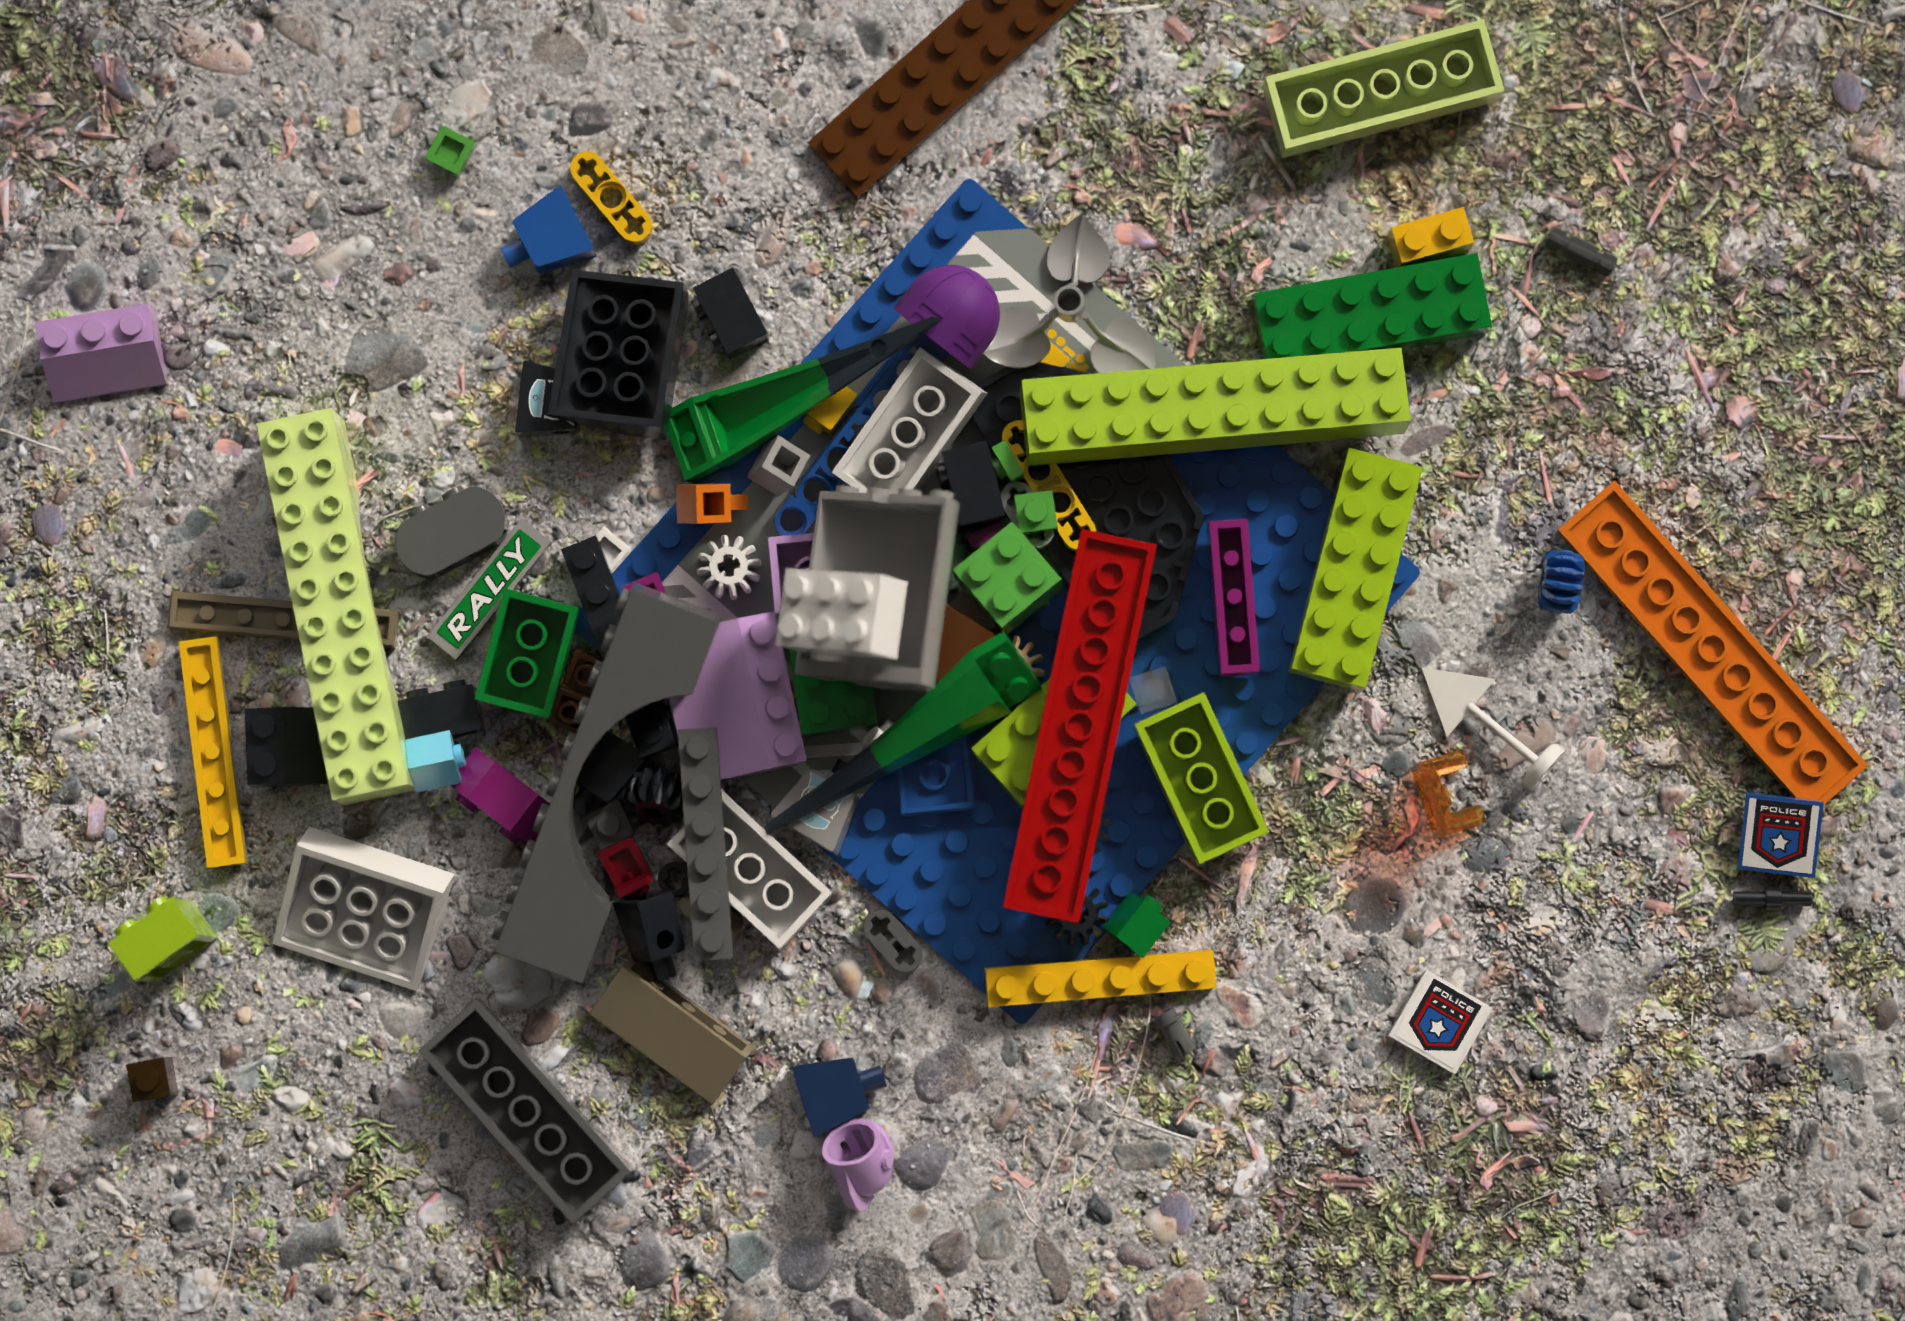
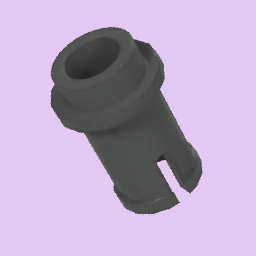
M1174 1007L1156 1015L1153 1019L1156 1022L1155 1030L1161 1031L1173 1053L1174 1059L1183 1056L1184 1051L1187 1054L1194 1050L1196 1046L1192 1043L1180 1019L1182 1014L1180 1012L1176 1013Z

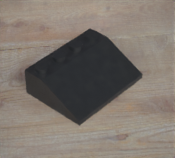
M572 269L548 416L623 435L667 440L690 297L684 282Z

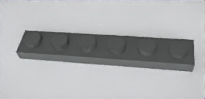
M717 728L678 730L694 962L734 959Z

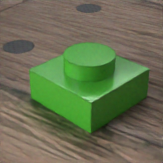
M442 125L424 158L427 162L459 178L477 144Z
M1004 440L993 446L992 453L994 458L991 460L1000 480L1007 478L1009 483L1022 480L1024 472L1006 441Z
M1052 490L1014 495L1018 526L1023 535L1058 530Z

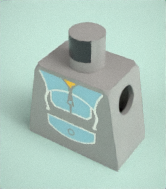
M836 758L826 776L809 768L777 805L770 816L774 819L833 775L846 762ZM852 792L786 827L837 856L858 805L859 797Z

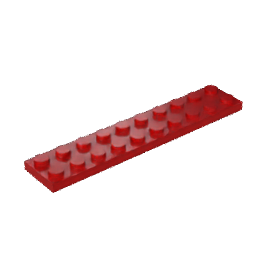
M1081 529L1003 908L1079 924L1157 544Z

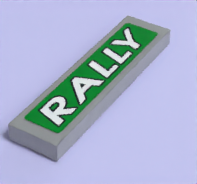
M521 518L426 637L458 661L497 613L504 588L515 590L552 542Z

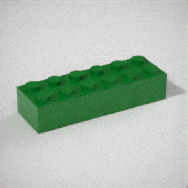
M1478 253L1254 293L1251 299L1262 359L1391 348L1407 349L1484 335L1492 327Z

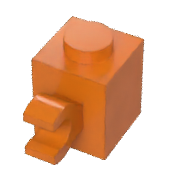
M730 484L676 485L677 523L731 522V510H749L748 494H731Z

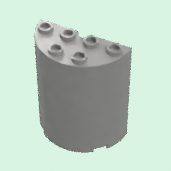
M841 485L836 486L835 492L820 491L809 570L882 574L907 581L897 659L797 651L794 674L827 681L842 680L856 682V685L875 688L906 691L934 690L960 506L957 501L953 500L954 493L931 490L930 496H922L921 491L899 489L898 494H890V490L877 487H867V493H859L858 488Z

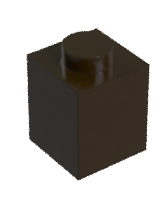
M161 1057L126 1064L132 1102H143L179 1095L172 1057Z

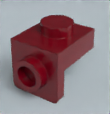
M633 834L598 851V856L616 887L615 893L618 899L628 895L629 899L635 898L650 888L648 884L652 882L654 873Z

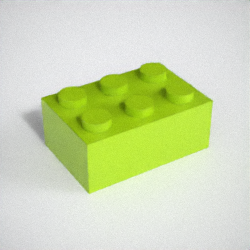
M162 896L145 908L148 914L137 921L130 919L113 931L116 937L109 941L108 944L134 981L156 983L218 939V937L193 901L176 897L166 899L165 896Z

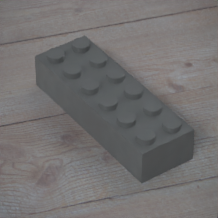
M481 999L472 1001L418 1050L572 1224L581 1219L633 1171L632 1167Z

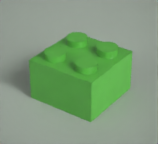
M1013 522L1009 523L953 569L955 581L1000 633L1004 631L1006 635L1063 589L1062 579Z

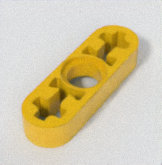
M583 151L574 156L570 164V172L574 181L622 239L631 245H641L647 242L653 232L650 216L599 155L591 151ZM584 161L588 165L594 162L597 164L594 167V171L601 181L606 175L610 178L601 182L594 192L590 191V188L595 187L594 181L587 174L582 177L579 176L582 171L580 164ZM609 188H615L622 193V201L615 208H607L601 203L602 193ZM629 204H632L634 207L628 210L633 220L636 222L641 219L645 221L641 225L644 232L640 235L636 232L627 233L629 225L622 215L618 221L613 218L622 214Z

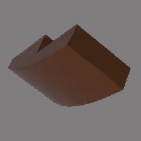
M580 648L576 649L563 684L558 690L551 719L547 718V723L577 734L580 725L574 723L573 720L582 697L591 698L594 689L588 687L587 683L596 660L604 663L602 657Z

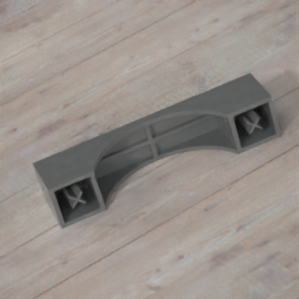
M634 582L631 591L625 588L622 591L614 614L621 616L618 626L610 624L600 649L608 652L603 663L596 660L587 683L588 687L594 689L591 698L582 697L573 720L580 727L577 734L569 732L559 757L565 760L566 764L563 770L555 768L546 795L553 797L550 806L542 803L532 831L539 833L536 841L528 840L519 863V867L525 869L524 875L521 877L515 874L505 900L506 903L512 905L510 912L501 911L491 937L498 940L496 952L579 983H583L613 900L592 876L578 846L574 827L573 804L579 772L594 745L604 733L623 717L644 705L660 699L693 694L721 617L718 613Z

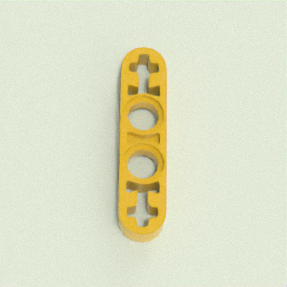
M1023 420L1010 422L1004 428L1002 441H1006L1024 472L1023 479L1034 493L1052 490L1053 494L1063 492L1070 498L1071 504L1069 508L1062 513L1056 512L1058 530L1056 531L1067 548L1076 552L1079 540L1073 542L1070 540V537L1073 535L1072 527L1068 521L1061 527L1058 521L1069 518L1078 510L1081 516L1074 517L1080 529L1087 527L1089 531L1097 532L1093 521L1056 463L1048 464L1050 474L1046 479L1037 481L1031 478L1028 473L1027 459L1023 462H1020L1018 457L1025 456L1023 449L1018 443L1014 445L1009 443L1013 439V430L1017 429L1020 433H1024Z

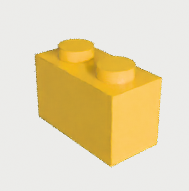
M1464 207L1391 227L1386 235L1395 267L1435 261L1469 251L1475 243Z

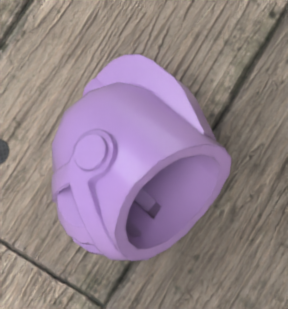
M852 1119L837 1126L825 1139L822 1146V1155L836 1184L839 1186V1191L845 1205L850 1210H866L870 1202L873 1201L874 1194L881 1191L892 1177L894 1148L888 1134L874 1121L869 1119Z

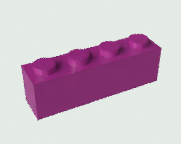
M1248 519L1209 521L1206 529L1218 678L1257 675L1260 672Z

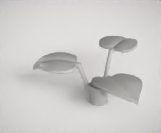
M1084 215L1078 216L1063 227L1053 240L1047 254V266L1051 276L1061 282L1071 280L1070 284L1059 288L1055 293V309L1049 312L1048 318L1040 325L1039 317L1032 309L1023 306L1006 308L1000 312L997 333L983 353L986 358L1001 366L1009 368H1028L1034 366L1047 356L1051 348L1050 340L1043 331L1047 330L1058 317L1065 322H1075L1081 318L1092 332L1100 338L1092 345L1090 352L1093 367L1098 373L1154 369L1156 366L1152 342L1138 323L1127 318L1117 317L1112 319L1107 324L1105 332H1102L1091 319L1089 313L1085 311L1084 295L1077 288L1078 280L1083 283L1098 281L1108 270L1110 252L1103 237Z

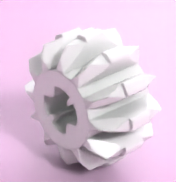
M727 535L721 536L723 547L718 549L713 541H709L707 546L713 555L700 553L698 556L700 561L710 565L698 568L697 574L698 576L712 575L703 583V587L705 590H708L715 584H718L715 591L716 598L721 599L725 588H729L731 599L736 600L738 597L736 587L740 586L746 594H749L752 590L745 580L749 579L753 582H759L760 575L749 571V569L760 567L762 565L761 560H747L755 553L756 548L750 545L743 551H740L744 541L740 536L735 539L733 547L729 546ZM732 558L734 564L740 563V568L734 569V576L726 577L725 571L719 572V567L725 566V559Z

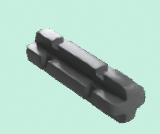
M1553 227L1545 240L1547 248L1558 252L1560 249L1564 251L1563 256L1587 268H1590L1592 265L1596 267L1595 272L1605 277H1608L1613 272L1617 264L1616 256L1606 251L1602 254L1598 252L1600 248L1574 235L1570 238L1566 236L1568 232L1558 227Z

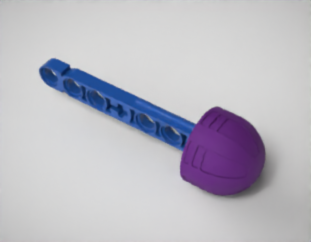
M943 265L932 268L920 275L893 307L895 311L911 324L932 316L941 320L930 330L887 358L856 397L854 402L857 406L798 480L794 496L788 493L773 515V523L781 536L804 534L816 519L817 514L815 511H817L819 500L810 501L803 494L804 487L808 482L812 480L820 481L823 483L825 491L835 492L836 486L844 483L827 466L828 455L836 450L846 453L848 447L839 441L842 437H845L849 442L855 434L851 428L854 423L862 425L870 419L876 410L873 403L875 395L879 391H889L899 378L897 375L898 365L904 360H911L914 354L909 352L913 346L917 351L921 347L942 362L951 354L970 369L993 341L1000 322V307L996 293L983 276L970 268L959 265ZM789 510H794L801 515L800 526L792 531L783 529L780 524L782 514Z

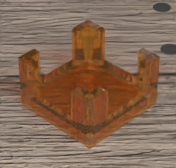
M1463 749L1419 762L1410 767L1433 840L1487 822L1480 805L1451 813L1449 806H1452L1451 798L1446 785L1441 783L1440 778L1454 774L1458 770L1467 767Z

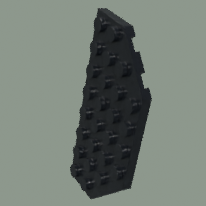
M1043 362L1028 368L1005 367L976 383L978 387L988 394L971 417L992 452V447L1002 442L1004 428L1010 422L1022 420L1019 395L1021 380L1089 373ZM1016 429L1012 431L1013 439L1009 443L1011 445L1018 443L1021 446L1025 456L1018 457L1020 462H1023L1026 459L1024 433H1020ZM1170 455L1057 464L1093 521L1097 532L1157 544L1137 641L1175 621L1204 514ZM1048 464L1029 466L1028 473L1032 479L1042 481L1049 476L1050 467ZM1024 479L1018 481L1026 484ZM1063 492L1053 494L1055 512H1065L1071 504L1070 498ZM1078 510L1069 518L1058 521L1061 527L1068 521L1073 529V535L1070 537L1072 542L1079 540L1081 529L1074 521V517L1081 516ZM1054 530V538L1047 547V550L1069 587L1076 552L1069 550L1057 531ZM1039 532L1038 534L1043 541L1045 539L1044 532Z

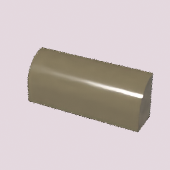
M632 957L620 968L589 1013L712 1105L755 1048V1046L665 980L655 981L652 971L642 963L634 961Z

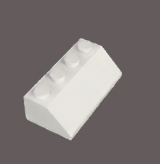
M920 347L832 473L851 487L858 488L859 493H867V487L888 489L890 494H898L899 489L919 491L936 467V463H939L941 460L942 452L949 449L988 393Z

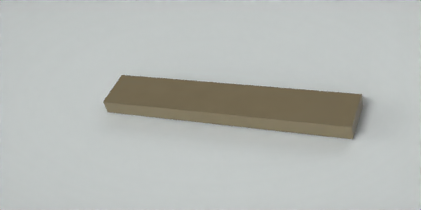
M171 591L167 625L169 630L300 641L292 601ZM374 608L383 648L396 649L400 611Z

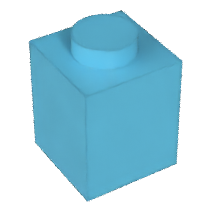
M450 730L405 740L408 770L416 793L462 783L459 767L466 766L462 745L454 744Z

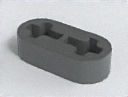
M879 909L870 912L866 916L863 923L864 933L890 965L903 973L912 972L917 969L922 961V949L894 915L889 911ZM874 917L880 920L887 917L890 920L887 928L894 938L889 942L880 933L876 936L871 934L870 931L874 927L871 920ZM898 941L905 949L912 946L916 950L912 955L915 960L912 965L909 966L906 962L899 965L895 961L899 954L892 946L894 942Z

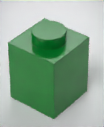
M1129 892L1111 915L1108 923L1104 924L1102 928L1127 949L1144 958L1171 922L1161 914L1164 907L1154 898L1146 894L1142 899Z

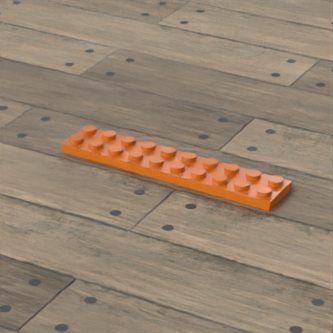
M1615 480L1556 531L1575 553L1583 556L1585 565L1793 798L1824 801V806L1869 766Z

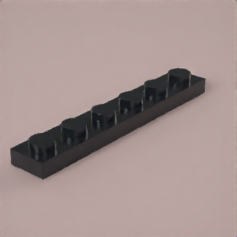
M595 535L563 548L561 551L603 661H605L608 652L600 649L610 624L614 626L619 624L621 616L614 614L621 595L601 543ZM661 700L644 705L625 716L642 760L678 746Z

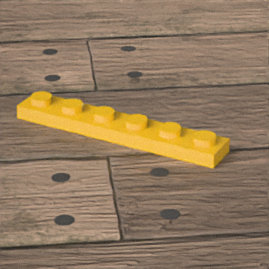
M215 636L179 641L206 865L208 869L247 864L219 638Z
M1212 949L1147 954L1144 958L1135 955L984 968L988 1007L1216 988L1214 950Z

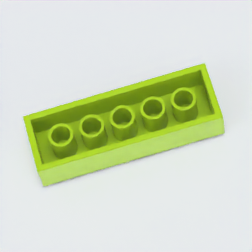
M1348 448L1345 452L1288 673L1360 692L1366 689L1423 467L1353 448Z

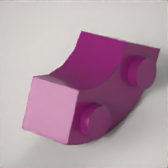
M475 747L465 760L466 766L459 767L462 783L450 785L459 792L455 799L470 811L474 812L479 807L502 825L498 832L515 845L520 840L525 843L529 839L536 841L539 833L532 831L542 803L549 806L550 803Z

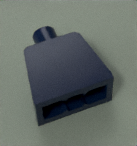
M854 1057L792 1067L813 1137L819 1136L869 1110L870 1107L866 1094L887 1087L880 1065L858 1072Z

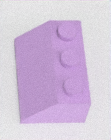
M148 303L35 322L40 359L54 403L168 385L157 314Z

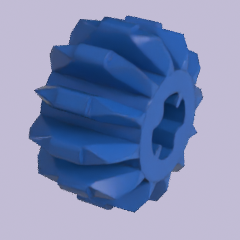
M1561 549V551L1551 550L1545 555L1537 596L1540 609L1555 614H1571L1577 609L1581 590L1583 589L1585 569L1584 559L1581 554Z

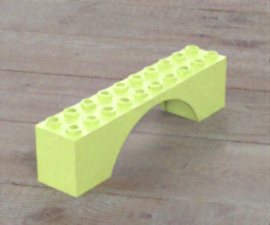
M333 408L256 423L331 798L342 805H349L415 791L408 770L405 747L406 739L397 702L398 697L385 656L368 579L360 527L359 489L345 421Z

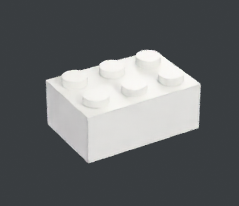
M786 568L775 645L805 653L897 659L908 582L882 574Z

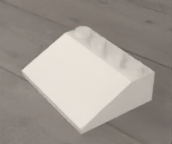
M309 827L296 845L272 944L417 991L446 908L454 873Z

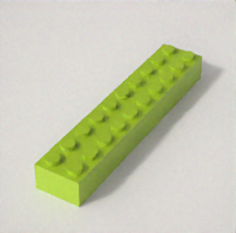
M1402 348L1021 380L1019 392L1027 466L1405 434L1411 422Z

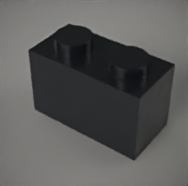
M733 267L693 287L696 298L690 302L700 321L707 318L714 330L708 336L718 354L725 351L728 359L731 360L769 340L768 333Z
M465 679L444 683V690L429 693L428 688H421L406 692L407 699L397 701L405 739L450 730L452 738L486 731L480 702L475 700L476 686L473 684L466 685Z

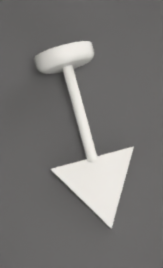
M1422 668L1447 738L1469 712L1532 763V766L1523 777V785L1531 792L1543 781L1566 750L1561 746L1552 744L1538 757L1475 705L1496 679Z

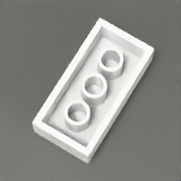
M722 790L730 903L773 944L782 950L833 893L770 834H766V830ZM683 826L667 845L687 862L685 826Z

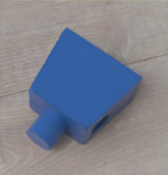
M562 186L555 188L516 217L512 223L520 238L500 248L510 268L531 258L538 274L597 256Z

